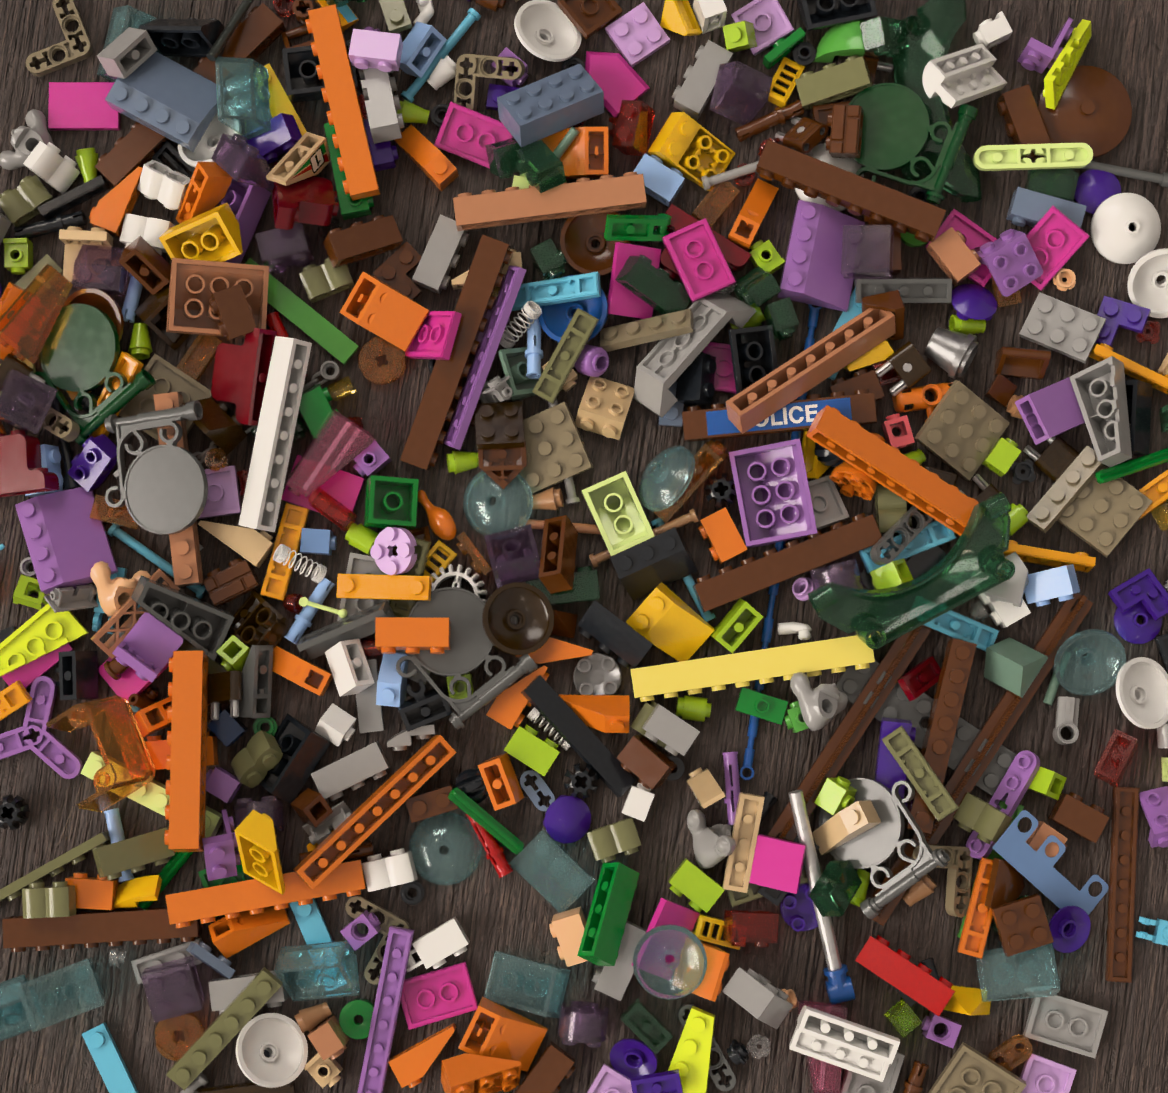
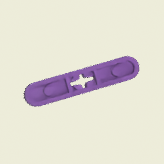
M1026 750L1019 752L1015 756L989 802L990 805L1012 817L1040 768V759L1035 753ZM1000 801H1005V804L1008 805L1006 809H1001L1000 805H998ZM973 830L966 843V847L971 851L970 856L979 860L982 857L987 858L991 854L995 842L991 841L990 844L983 842L977 838L979 833Z

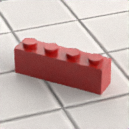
M878 935L875 939L870 936L855 961L937 1016H940L956 992L951 989L954 984L942 976L939 980L930 975L932 970L922 963L916 966L909 961L910 955L901 949L895 952L888 947L890 942Z

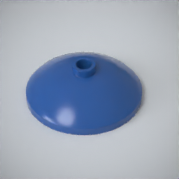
M601 289V297L540 306L542 314L538 319L544 332L551 339L559 343L573 318V314L577 308H580L599 319L589 338L591 340L601 331L608 315L607 298Z

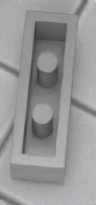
M710 40L707 41L705 46L701 45L695 55L697 61L694 66H688L683 76L686 79L682 86L678 85L672 95V98H674L673 107L698 120L731 63L733 53Z
M440 214L413 275V282L439 295L442 289L446 290L451 280V277L448 276L451 268H456L460 259L458 252L461 246L465 247L470 236L467 233L468 230L458 231L455 220Z
M377 741L311 773V776L323 798H329L332 802L344 796L342 791L350 787L354 791L366 785L364 780L370 777L376 780L387 775L386 769L390 768V764Z
M629 921L626 922L615 966H603L602 969L597 967L592 981L595 982V990L621 1001L635 971V967L631 964L644 938L646 929Z
M285 969L270 971L283 984L265 1003L268 1008L282 1006V1002L288 999ZM258 973L232 976L230 979L223 977L210 980L208 984L212 1011H219V1014H221Z

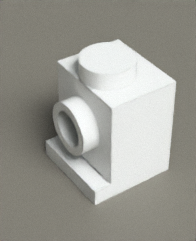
M1001 11L994 20L990 18L979 24V29L973 33V39L976 45L982 43L989 49L1008 40L1013 31Z

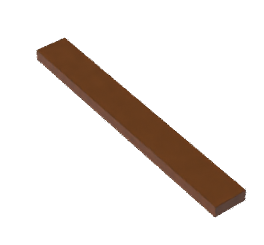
M1113 786L1105 980L1110 982L1132 983L1140 789L1135 787Z

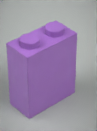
M1069 377L1035 391L1015 402L1035 445L1085 423Z

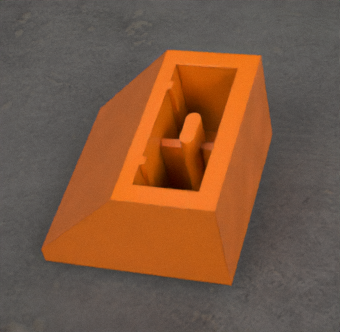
M686 937L672 984L679 989L715 1002L722 990V978L724 972L729 967L730 954L713 944Z

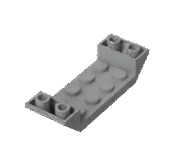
M728 293L712 294L695 301L688 308H691L693 313V332L662 339L655 345L636 368L633 398L662 418L677 402L676 397L669 391L671 385L676 382L679 376L692 364L695 358L708 346L710 341L723 329L727 322L742 328L755 314V308Z

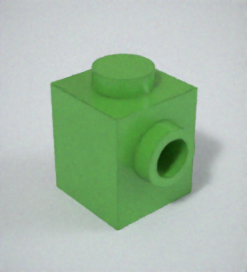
M799 701L790 703V708L785 711L786 716H784L787 729H792L793 733L808 729L800 711Z

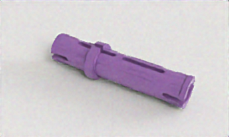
M738 752L722 753L726 789L724 803H727L728 825H734L740 793Z

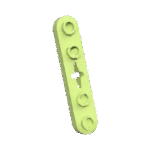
M1086 143L985 145L976 150L972 160L974 166L981 171L1071 169L1087 166L1093 159V150ZM1031 151H1034V155L1044 156L1037 158L1034 163H1032L1030 158L1021 159V156H1027Z

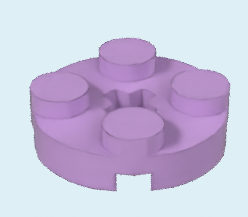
M387 527L376 537L370 554L382 572L388 575L404 574L413 568L417 560V554H414V546H417L416 540L412 533L405 528ZM395 546H397V549H396V552L398 553L397 556H396V555H393V552H392L393 547H395Z

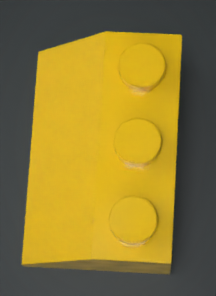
M228 202L169 228L159 237L171 260L172 258L224 262L243 253L239 222Z
M252 810L234 830L243 871L245 874L283 895L285 884L273 820L265 813L261 814Z

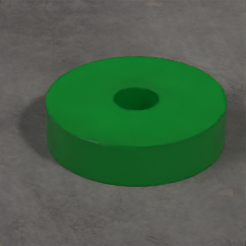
M354 999L348 1002L341 1010L339 1016V1024L342 1031L353 1039L367 1038L374 1005L365 999ZM356 1015H361L363 1017L362 1023H357L355 1021Z

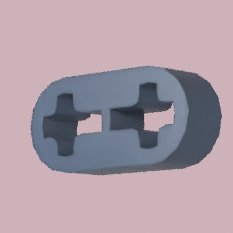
M527 770L521 775V787L535 807L540 811H547L548 807L546 805H539L538 802L541 799L537 792L541 791L544 796H551L549 800L550 805L555 801V796L541 775L534 770ZM529 774L531 777L535 775L537 777L535 784L538 786V789L536 791L531 785H525L526 775Z

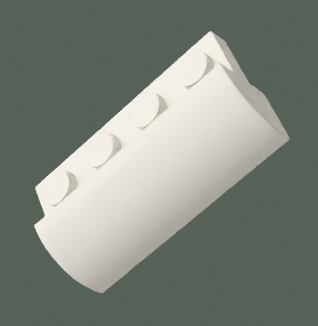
M982 43L930 60L925 66L922 76L923 87L927 96L933 98L939 95L942 102L950 108L1002 90L1007 82L992 67L997 59Z
M804 1005L798 1016L797 1026L790 1041L789 1049L883 1082L888 1067L895 1058L900 1045V1039Z

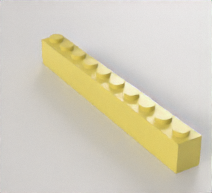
M868 633L630 670L634 697L640 698V702L655 700L654 695L664 694V699L679 697L678 692L688 691V695L702 693V688L711 687L712 691L726 690V685L735 684L736 688L750 686L749 681L759 680L760 684L773 683L775 677L781 676L786 681L790 680L793 674L797 672L807 673V677L822 675L821 670L831 669L833 674L846 672L845 667L855 666V670L870 668L869 663L875 662L871 634Z

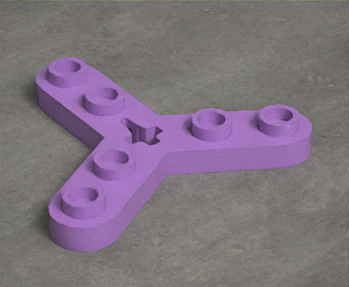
M40 676L31 685L29 695L33 700L27 703L23 726L0 734V760L32 750L61 777L65 779L76 778L83 769L81 759L49 731L57 693L56 681L48 676ZM31 729L40 732L36 742L34 739L23 740L24 737L32 734Z

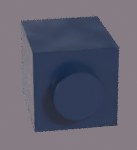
M219 709V720H211L207 725L226 747H231L248 731L238 718L230 717L229 709H224L223 711Z

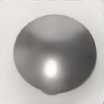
M594 653L579 660L574 670L573 680L577 691L581 695H614L621 683V671L613 658L605 654Z

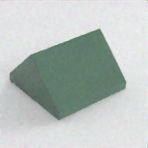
M527 347L498 351L505 377L511 376L507 380V384L512 389L511 398L513 402L536 395L532 391L539 379H529L526 377L527 359L525 358V350H527Z
M1009 637L986 648L984 678L1023 698L1048 657Z

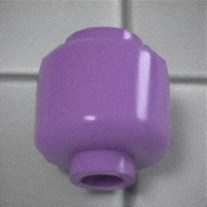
M586 344L575 364V368L583 375L599 377L607 370L609 357L606 350L602 347Z

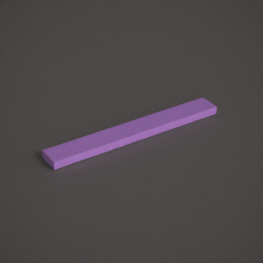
M511 265L508 267L444 440L445 445L458 450L461 449L526 269Z
M396 926L389 927L357 1093H383L414 930Z

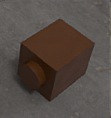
M309 788L290 803L300 819L315 828L333 812L323 796Z

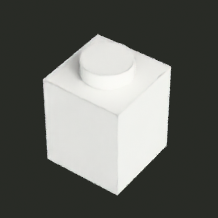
M332 703L320 718L315 732L339 747L343 740L348 742L354 734L355 729L352 727L356 718Z
M640 783L637 784V787L632 785L621 812L644 822L655 794L650 792L651 788L647 789Z

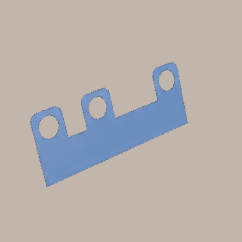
M1021 811L992 848L1058 908L1061 909L1072 905L1078 906L1089 915L1109 889L1108 884L1098 875H1092L1079 891L1053 867L1065 852V845L1057 837L1050 835L1040 848L1035 851L1026 841L1038 827V820L1028 811ZM1023 817H1028L1032 822L1031 829L1025 833L1020 832L1018 829L1019 820ZM1051 842H1055L1059 846V852L1055 857H1048L1045 853L1046 846ZM1095 881L1100 882L1102 885L1101 893L1096 897L1091 896L1088 891L1090 884Z

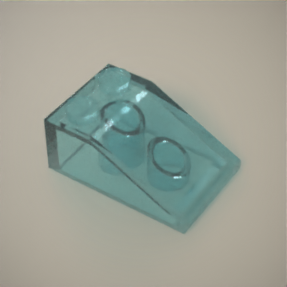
M1053 943L1009 957L1005 956L1003 947L984 951L982 959L975 957L982 1002L1056 996L1060 991Z
M495 951L484 997L493 1002L543 1017L559 1018L571 970Z
M91 958L17 985L32 1033L106 1004Z

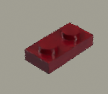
M930 656L897 681L908 700L912 701L938 682L941 669L934 657Z

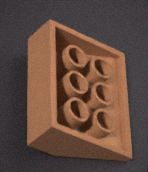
M172 258L166 332L222 336L218 328V323H220L217 313L213 314L209 300H212L211 295L213 293L241 284L257 328L266 329L269 266Z

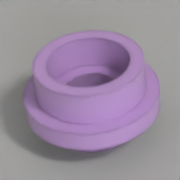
M807 577L798 578L792 585V592L798 600L806 601L814 594L815 583Z

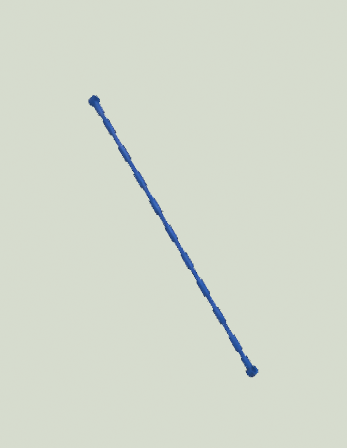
M808 304L810 312L807 327H809L808 337L805 339L804 350L815 343L814 331L817 328L819 310L822 308L820 306L815 308ZM807 392L798 397L797 400H805ZM801 431L792 432L791 440L801 438ZM785 541L775 543L777 551L784 549ZM779 583L769 586L767 616L764 618L761 638L763 642L762 649H768V644L771 643L774 622L772 617ZM755 680L754 689H756V692L761 693L764 690V684H760L759 680ZM751 715L747 736H749L748 746L745 748L743 766L739 770V775L744 780H750L754 776L752 766L755 749H753L754 739L755 737L757 738L759 718ZM749 768L751 775L744 777L742 774L743 769Z

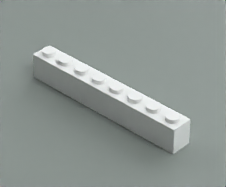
M275 336L238 524L240 526L275 532L312 346L310 342Z

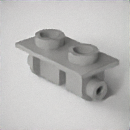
M508 375L503 378L497 376L489 382L486 380L479 397L481 403H498L510 399L512 389L506 381L511 376Z
M91 583L76 586V589L73 587L55 588L50 592V595L44 596L55 613L98 607L97 602L94 600V595H97V587Z
M344 801L332 807L333 812L316 828L309 824L302 826L309 835L308 838L313 845L316 843L319 845L331 834L333 829L335 830L353 813Z

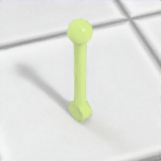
M302 597L299 600V604L302 607L308 605L338 614L341 618H345L348 615L346 609L338 610L314 603L306 597Z

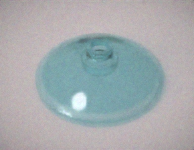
M673 446L661 451L649 462L639 483V498L645 508L650 511L664 510L673 505L683 495L691 482L695 469V459L690 450L683 446Z
M481 471L473 477L466 488L463 499L465 516L469 524L484 536L491 538L509 537L520 531L530 518L533 508V496L530 486L518 474L503 490L485 472ZM492 497H495L496 504L492 506L490 504V499Z
M1098 629L1081 631L1068 638L1058 649L1054 659V673L1060 685L1067 691L1082 696L1095 695L1109 689L1116 683L1118 672L1126 663V653L1121 642L1107 631Z
M445 812L424 819L416 827L411 836L409 851L412 852L416 871L424 879L438 885H453L465 880L476 869L480 861L482 846L470 821L458 814ZM442 845L448 847L449 852L447 854L440 852Z
M661 925L648 931L639 940L633 955V968L638 982L648 993L661 999H679L692 993L701 984L707 969V956L702 942L693 932L678 925ZM667 955H672L674 957V961L668 963L666 962L665 957Z

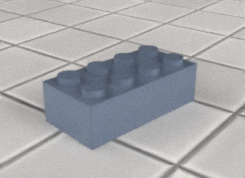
M577 64L497 97L499 120L518 144L524 147L604 113V91L581 64Z

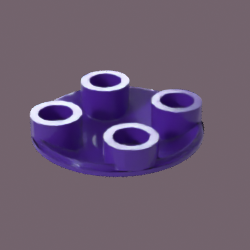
M1089 169L1079 176L1074 186L1076 202L1087 206L1086 212L1094 214L1104 200L1121 193V186L1116 176L1102 170Z
M962 284L952 291L951 303L957 311V317L961 320H991L997 310V301L994 295L982 286Z
M561 795L548 807L543 825L547 833L555 841L573 843L587 833L591 824V813L587 804L580 798Z
M800 884L798 893L788 892L780 904V911L784 921L793 930L798 932L809 931L818 927L809 884Z

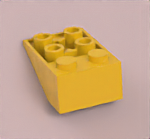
M672 112L648 150V153L660 158L665 166L678 169L685 178L702 188L704 187L701 177H710L723 173L735 155L733 150L685 112ZM716 185L711 186L707 191L712 192Z

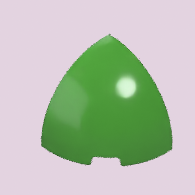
M864 20L832 26L818 43L814 62L832 63L835 56H864L866 51V25H864Z

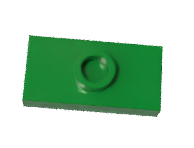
M801 27L798 28L786 39L782 37L773 45L774 49L764 56L762 63L767 70L771 69L792 52L797 44L804 41L806 33Z
M742 687L735 711L782 725L788 701Z

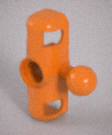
M953 382L903 389L896 396L892 395L894 409L898 413L926 409L928 419L950 388L949 385H952ZM925 391L932 392L934 395L933 402L925 399ZM913 404L912 409L904 410L905 405Z

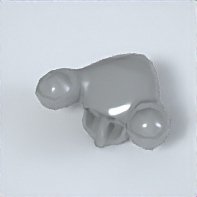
M36 109L28 111L25 121L29 127L19 126L11 131L10 143L16 151L6 150L0 153V166L3 169L14 170L24 167L23 163L40 141L46 145L48 142L54 145L47 129L46 116L42 111Z
M802 672L794 673L790 679V687L799 701L803 720L811 731L820 730L825 727L848 704V696L844 692L839 691L835 683L820 684L818 687L811 689L807 675Z
M693 809L689 812L687 825L693 837L695 859L700 868H712L722 859L731 855L736 848V841L731 837L732 826L716 824L708 828L705 815L701 810Z

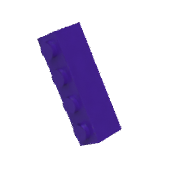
M882 717L875 780L881 782L892 791V787L896 782H910V780L881 739L900 726H903L914 742L916 727H912L911 720ZM901 785L898 790L901 799H904L905 789L908 790L905 785Z

